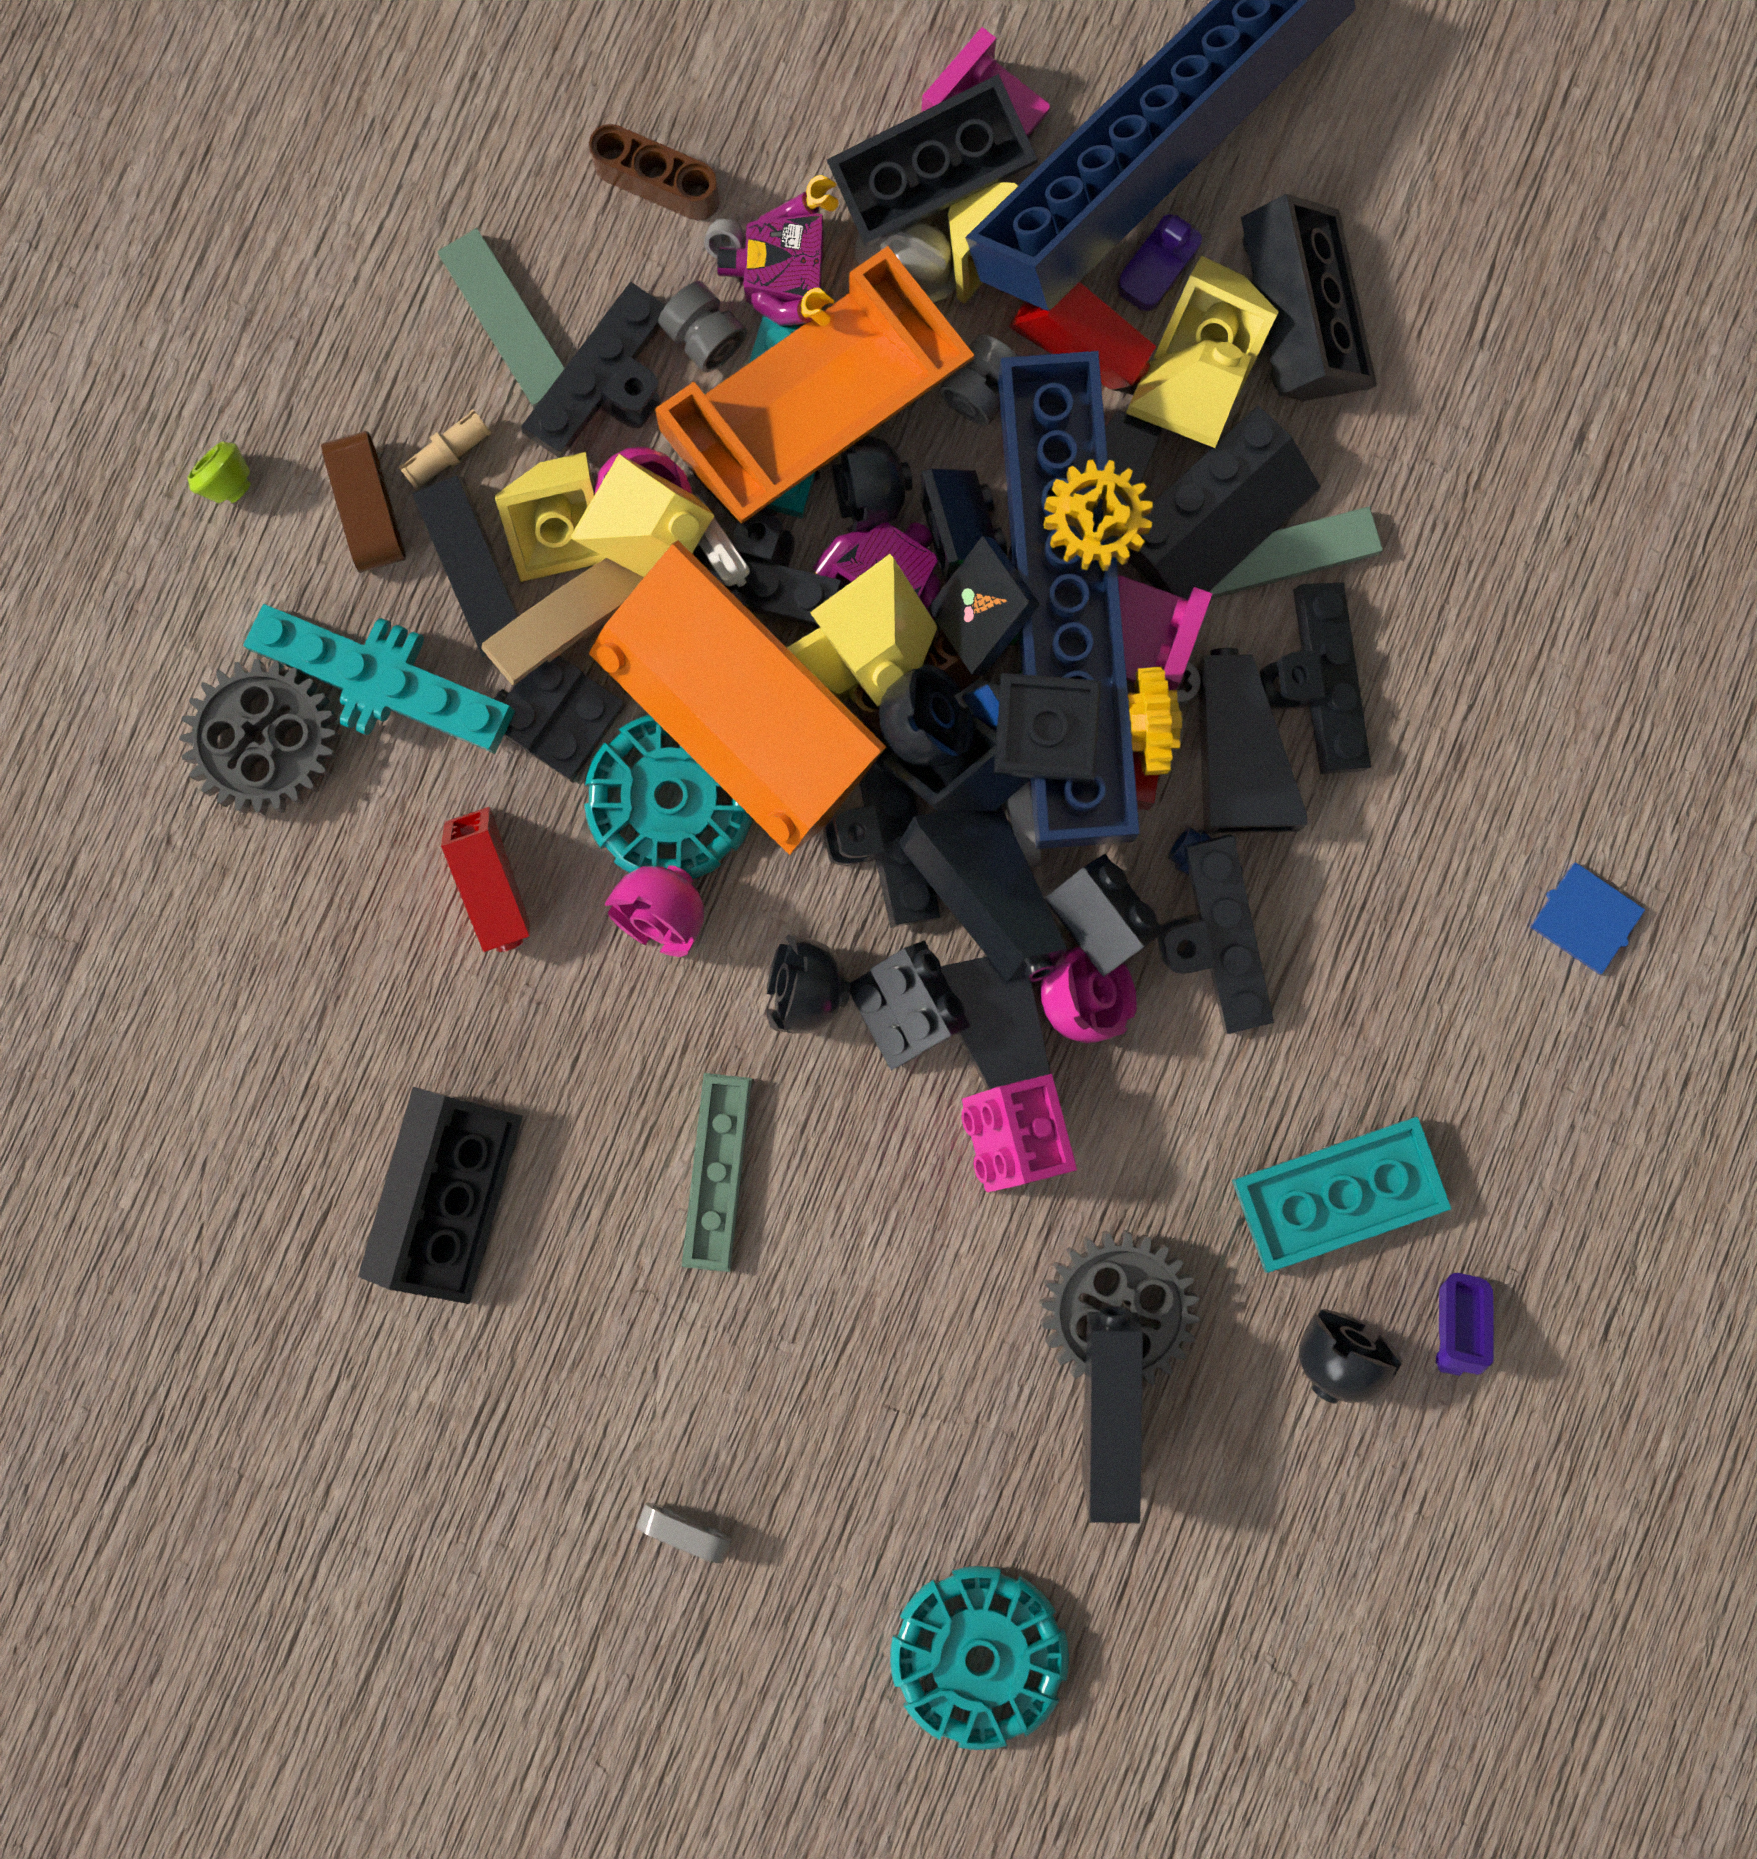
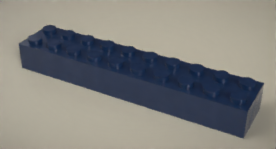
M1211 0L965 237L980 281L1050 311L1356 10L1355 0Z
M1090 351L1001 358L998 385L1013 566L1040 603V606L1018 632L1022 675L1101 681L1095 780L1093 782L1030 777L1036 849L1134 842L1140 832L1115 556L1111 558L1110 566L1106 571H1103L1100 567L1099 560H1092L1089 568L1084 570L1081 564L1082 557L1075 555L1069 562L1063 560L1067 547L1063 544L1052 548L1050 541L1057 531L1044 529L1045 517L1055 514L1044 509L1047 497H1058L1052 490L1055 480L1059 479L1069 483L1067 479L1068 469L1074 466L1083 474L1085 473L1088 460L1095 462L1097 471H1104L1108 463L1099 352ZM1096 486L1083 488L1075 494L1085 495L1095 489ZM1099 499L1097 508H1094L1093 532L1097 531L1099 523H1102L1103 520L1102 499ZM1068 524L1072 533L1080 540H1083L1076 527ZM1114 535L1103 540L1100 545L1115 542Z

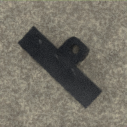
M630 281L521 425L522 433L558 458H562L601 406L603 411L621 423L632 428L643 427L660 403L657 393L659 383L656 376L648 368L637 362L636 359L659 330L658 319L666 305Z
M756 513L741 524L738 521L731 542L750 569V573L744 578L746 583L741 587H738L737 584L727 586L701 547L697 545L692 554L749 611L820 628L810 612L845 587L841 580L789 568L795 547L794 536L790 531L783 530L782 522L774 516Z
M1344 582L1301 584L1293 589L1302 651L1286 654L1278 659V661L1272 662L1260 670V678L1269 705L1274 709H1295L1310 705L1320 774L1367 770L1371 768V760ZM1276 677H1280L1281 693L1274 687Z
M878 738L886 748L859 782L864 807L840 813L823 828L829 860L837 865H852L876 859L890 928L933 921L941 917L935 890L904 853L899 843L913 817L919 816L914 792L886 769L883 762L894 751L884 742L883 738Z
M1228 834L1183 845L1198 915L1192 914L1175 918L1160 925L1165 931L1157 937L1162 962L1169 966L1173 972L1180 974L1210 969L1225 1033L1231 1034L1274 1023L1234 836ZM1183 940H1187L1186 947L1182 951L1177 952L1178 944Z

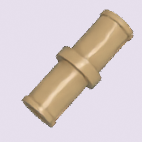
M474 409L469 411L468 415L442 435L436 432L430 437L432 442L407 462L398 466L417 491L447 466L451 465L454 468L461 463L458 459L486 436L492 434Z

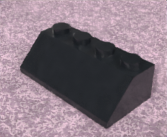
M999 74L826 159L865 247L1038 163L1036 154Z
M1284 194L1240 217L1244 232L1243 247L1249 256L1253 274L1252 284L1278 311L1265 339L1272 364L1271 379L1277 389L1278 396L1308 401L1376 387V378L1339 209Z
M1257 405L1217 443L1215 448L1212 447L1152 503L1151 513L1142 517L1152 522L1149 534H1138L1144 540V544L1139 552L1127 547L1130 556L1128 562L1159 590L1184 599H1188L1194 587L1210 592L1268 536L1277 531L1319 492L1321 486L1293 437Z
M412 1087L358 1277L388 1290L470 1304L523 1116Z

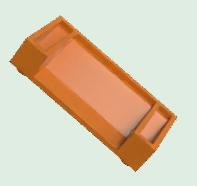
M886 246L849 272V294L824 310L831 317L828 325H819L812 319L706 394L693 381L655 408L661 433L688 468L741 524L974 359V353L889 246Z
M679 540L667 549L608 620L588 653L789 855L824 828L886 748Z

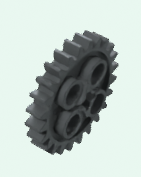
M254 659L251 672H248L242 664L236 662L234 663L235 676L231 678L221 670L216 671L219 685L214 688L202 682L200 685L207 697L204 701L190 698L189 702L198 712L196 716H182L181 719L193 727L191 733L179 736L180 741L193 746L192 750L182 755V760L189 764H198L189 773V776L196 781L207 779L201 791L208 796L219 792L217 803L226 808L235 800V810L242 814L247 813L252 802L255 812L261 816L266 815L269 802L281 813L286 810L285 798L290 797L296 803L303 804L300 790L306 787L317 793L319 788L314 782L313 777L316 774L329 777L331 774L321 765L323 759H337L338 754L327 747V742L340 739V735L336 731L326 728L327 725L337 720V716L332 711H321L330 702L329 698L323 693L313 696L318 685L310 678L301 683L302 673L295 667L290 669L285 675L284 666L278 661L272 663L268 672L264 663L259 659ZM262 694H268L269 703L267 708L260 714H251L250 708L254 698ZM290 706V712L282 715L283 708ZM302 726L303 737L301 741L295 746L286 747L284 738L287 731L292 727ZM234 728L235 739L233 743L225 749H219L217 740L221 732ZM258 730H261L264 737L267 738L262 745H259L254 737ZM238 759L236 767L230 769V763ZM268 760L270 768L267 776L261 781L253 782L251 771L254 765L259 761Z
M1123 1230L1119 1243L1114 1242L1108 1231H1103L1102 1245L1096 1246L1086 1236L1084 1237L1086 1252L1080 1255L1076 1250L1068 1247L1066 1250L1072 1262L1068 1266L1059 1262L1053 1263L1054 1268L1061 1275L1059 1281L1044 1280V1285L1054 1295L1053 1297L1039 1300L1042 1308L1052 1311V1315L1041 1319L1040 1324L1045 1329L1056 1330L1045 1341L1049 1348L1064 1346L1057 1354L1056 1359L1060 1365L1074 1359L1070 1373L1074 1378H1079L1085 1373L1087 1336L1077 1334V1322L1082 1316L1087 1315L1088 1312H1100L1104 1308L1080 1301L1079 1295L1086 1293L1116 1307H1119L1124 1300V1304L1130 1311L1137 1312L1140 1316L1160 1321L1158 1328H1152L1140 1322L1145 1336L1144 1345L1142 1346V1375L1153 1386L1155 1385L1153 1370L1159 1367L1169 1375L1173 1373L1167 1361L1171 1355L1181 1360L1186 1359V1355L1178 1347L1180 1341L1195 1342L1196 1338L1185 1329L1186 1324L1200 1322L1199 1316L1191 1311H1187L1188 1306L1200 1301L1199 1297L1195 1293L1184 1292V1289L1194 1282L1193 1277L1189 1274L1176 1276V1273L1183 1265L1182 1260L1175 1257L1164 1262L1169 1248L1161 1243L1150 1252L1151 1238L1145 1234L1140 1237L1136 1245H1133L1132 1235L1128 1230ZM1102 1268H1114L1117 1278L1113 1287L1105 1291L1096 1290L1093 1284L1096 1273ZM1149 1285H1159L1162 1290L1159 1303L1149 1308L1142 1307L1139 1301L1142 1290Z

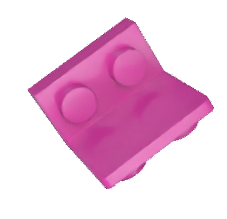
M981 27L922 95L921 112L999 74L1027 137L1048 114L1050 105L997 63V60L994 59L997 38Z
M1118 575L1126 680L1136 683L1135 673L1138 672V668L1162 667V670L1165 671V680L1168 681V690H1176L1183 677L1212 593L1194 587L1188 599H1184Z
M1052 1074L999 1086L962 1099L964 1107L961 1113L963 1127L972 1138L976 1154L974 1157V1170L978 1180L984 1184L986 1192L1023 1185L1077 1170Z

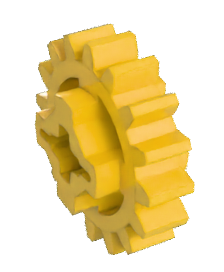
M1088 460L1085 473L1083 474L1074 466H1071L1067 472L1069 483L1056 479L1052 490L1058 497L1053 496L1046 499L1044 509L1055 514L1045 517L1044 529L1057 531L1052 536L1050 545L1052 548L1063 544L1067 547L1063 559L1066 562L1072 560L1075 555L1082 557L1081 564L1084 570L1089 568L1092 560H1099L1100 567L1103 571H1106L1110 566L1111 558L1114 556L1124 565L1130 557L1127 547L1139 552L1144 544V540L1138 534H1149L1152 526L1151 521L1142 517L1151 513L1153 504L1150 501L1139 500L1145 492L1146 485L1141 483L1132 487L1129 481L1133 471L1129 468L1120 476L1114 474V461L1109 460L1104 471H1097L1095 462ZM1096 486L1095 489L1085 495L1075 494L1083 488ZM1114 491L1125 500L1128 506L1121 505ZM1099 499H1102L1103 520L1102 523H1099L1097 531L1093 532L1094 508H1097ZM1068 524L1076 527L1083 540H1080L1072 533ZM1112 535L1121 537L1111 544L1100 545L1103 540Z
M1162 667L1138 668V672L1135 673V693H1128L1133 752H1138L1141 770L1144 772V775L1168 774V771L1171 770L1172 750L1180 749L1182 715L1179 709L1177 691L1168 690V681L1165 680V671L1162 670Z

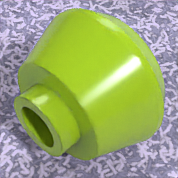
M220 442L210 449L188 475L189 487L193 493L216 503H222L225 500L234 503L246 493L251 485L247 480L250 469L235 443Z

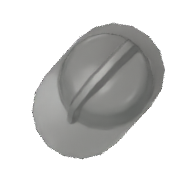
M914 223L865 247L859 234L855 244L856 261L859 265L886 246H889L934 304L947 299L956 290L951 244H949L946 236L937 228L928 224Z

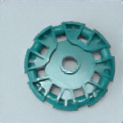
M650 715L633 720L618 729L621 733L610 744L607 745L604 742L597 751L585 781V786L589 787V801L584 804L585 816L592 836L600 849L606 847L616 858L614 863L629 873L644 866H660L667 869L668 866L672 865L683 869L692 879H695L720 867L721 863L719 861L732 849L736 852L749 832L753 818L733 798L732 806L717 805V789L723 788L681 746L680 748H662L664 736L670 735ZM635 747L644 757L630 769L621 758ZM666 784H675L683 791L681 803L672 809L662 808L656 801L658 790ZM621 787V803H608V788ZM629 823L640 834L630 844L620 835L621 831ZM710 825L719 836L705 847L696 837L703 835ZM659 844H677L676 859L659 858Z
M989 1566L963 1567L952 1570V1576L937 1583L934 1579L931 1580L906 1604L900 1615L904 1619L898 1635L893 1634L890 1648L891 1675L894 1686H900L906 1699L903 1703L904 1708L911 1718L928 1734L938 1740L943 1736L958 1742V1748L969 1750L998 1749L1008 1746L1007 1741L1024 1733L1025 1737L1033 1733L1054 1711L1060 1700L1056 1695L1061 1681H1067L1069 1671L1068 1640L1065 1629H1059L1053 1616L1056 1609L1049 1599L1031 1582L1021 1576L1017 1580L1001 1574L1000 1568ZM994 1593L1010 1599L1006 1614L989 1607ZM962 1594L967 1607L958 1608L950 1615L945 1601ZM1036 1624L1041 1638L1027 1645L1022 1630ZM921 1628L935 1632L931 1649L917 1642ZM986 1646L993 1652L994 1662L988 1670L976 1672L967 1666L965 1659L971 1648ZM1030 1669L1042 1673L1038 1688L1025 1685ZM932 1672L938 1688L924 1692L919 1678ZM1009 1701L1015 1714L998 1722L992 1708ZM954 1705L970 1711L965 1723L950 1717Z

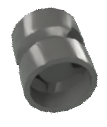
M698 280L688 284L672 297L660 313L658 323L676 344L686 343V355L702 372L708 373L723 365L739 349L746 338L747 328L730 310L720 312V300L702 281Z
M980 334L977 335L969 346L975 355L974 359L944 381L940 387V394L959 414L978 425L987 426L1000 410L998 374L1001 358L1019 356L998 339Z

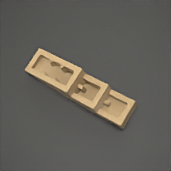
M605 558L514 619L483 642L481 649L514 686L546 660L552 661L583 637L585 640L607 623L644 577Z

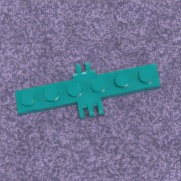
M263 604L243 644V647L272 661H278L291 669L295 667L305 675L343 690L340 696V703L345 705L340 716V724L348 728H353L356 725L357 732L364 735H369L372 732L377 720L386 721L391 711L495 754L515 713V710L507 704L413 666L423 646L424 636L412 631L407 637V628L395 625L391 629V622L383 618L377 619L365 645H362Z

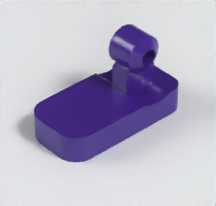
M1167 214L1163 216L1154 231L1121 273L1118 282V292L1121 297L1142 311L1154 310L1198 252L1202 242L1201 234L1178 215Z
M1453 1273L1439 1289L1440 1347L1436 1355V1364L1439 1372L1461 1376L1463 1372L1481 1375L1494 1361L1493 1289L1482 1278L1462 1273Z

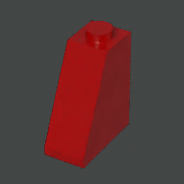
M1080 281L1050 311L1024 301L1008 326L1017 334L1051 354L1098 351L1101 384L1110 390L1134 386L1139 383L1140 379L1148 372L1150 368L1148 359L1157 347Z
M490 806L445 821L441 848L483 952L496 949L497 952H506L520 946L524 942L523 939L530 935V922Z

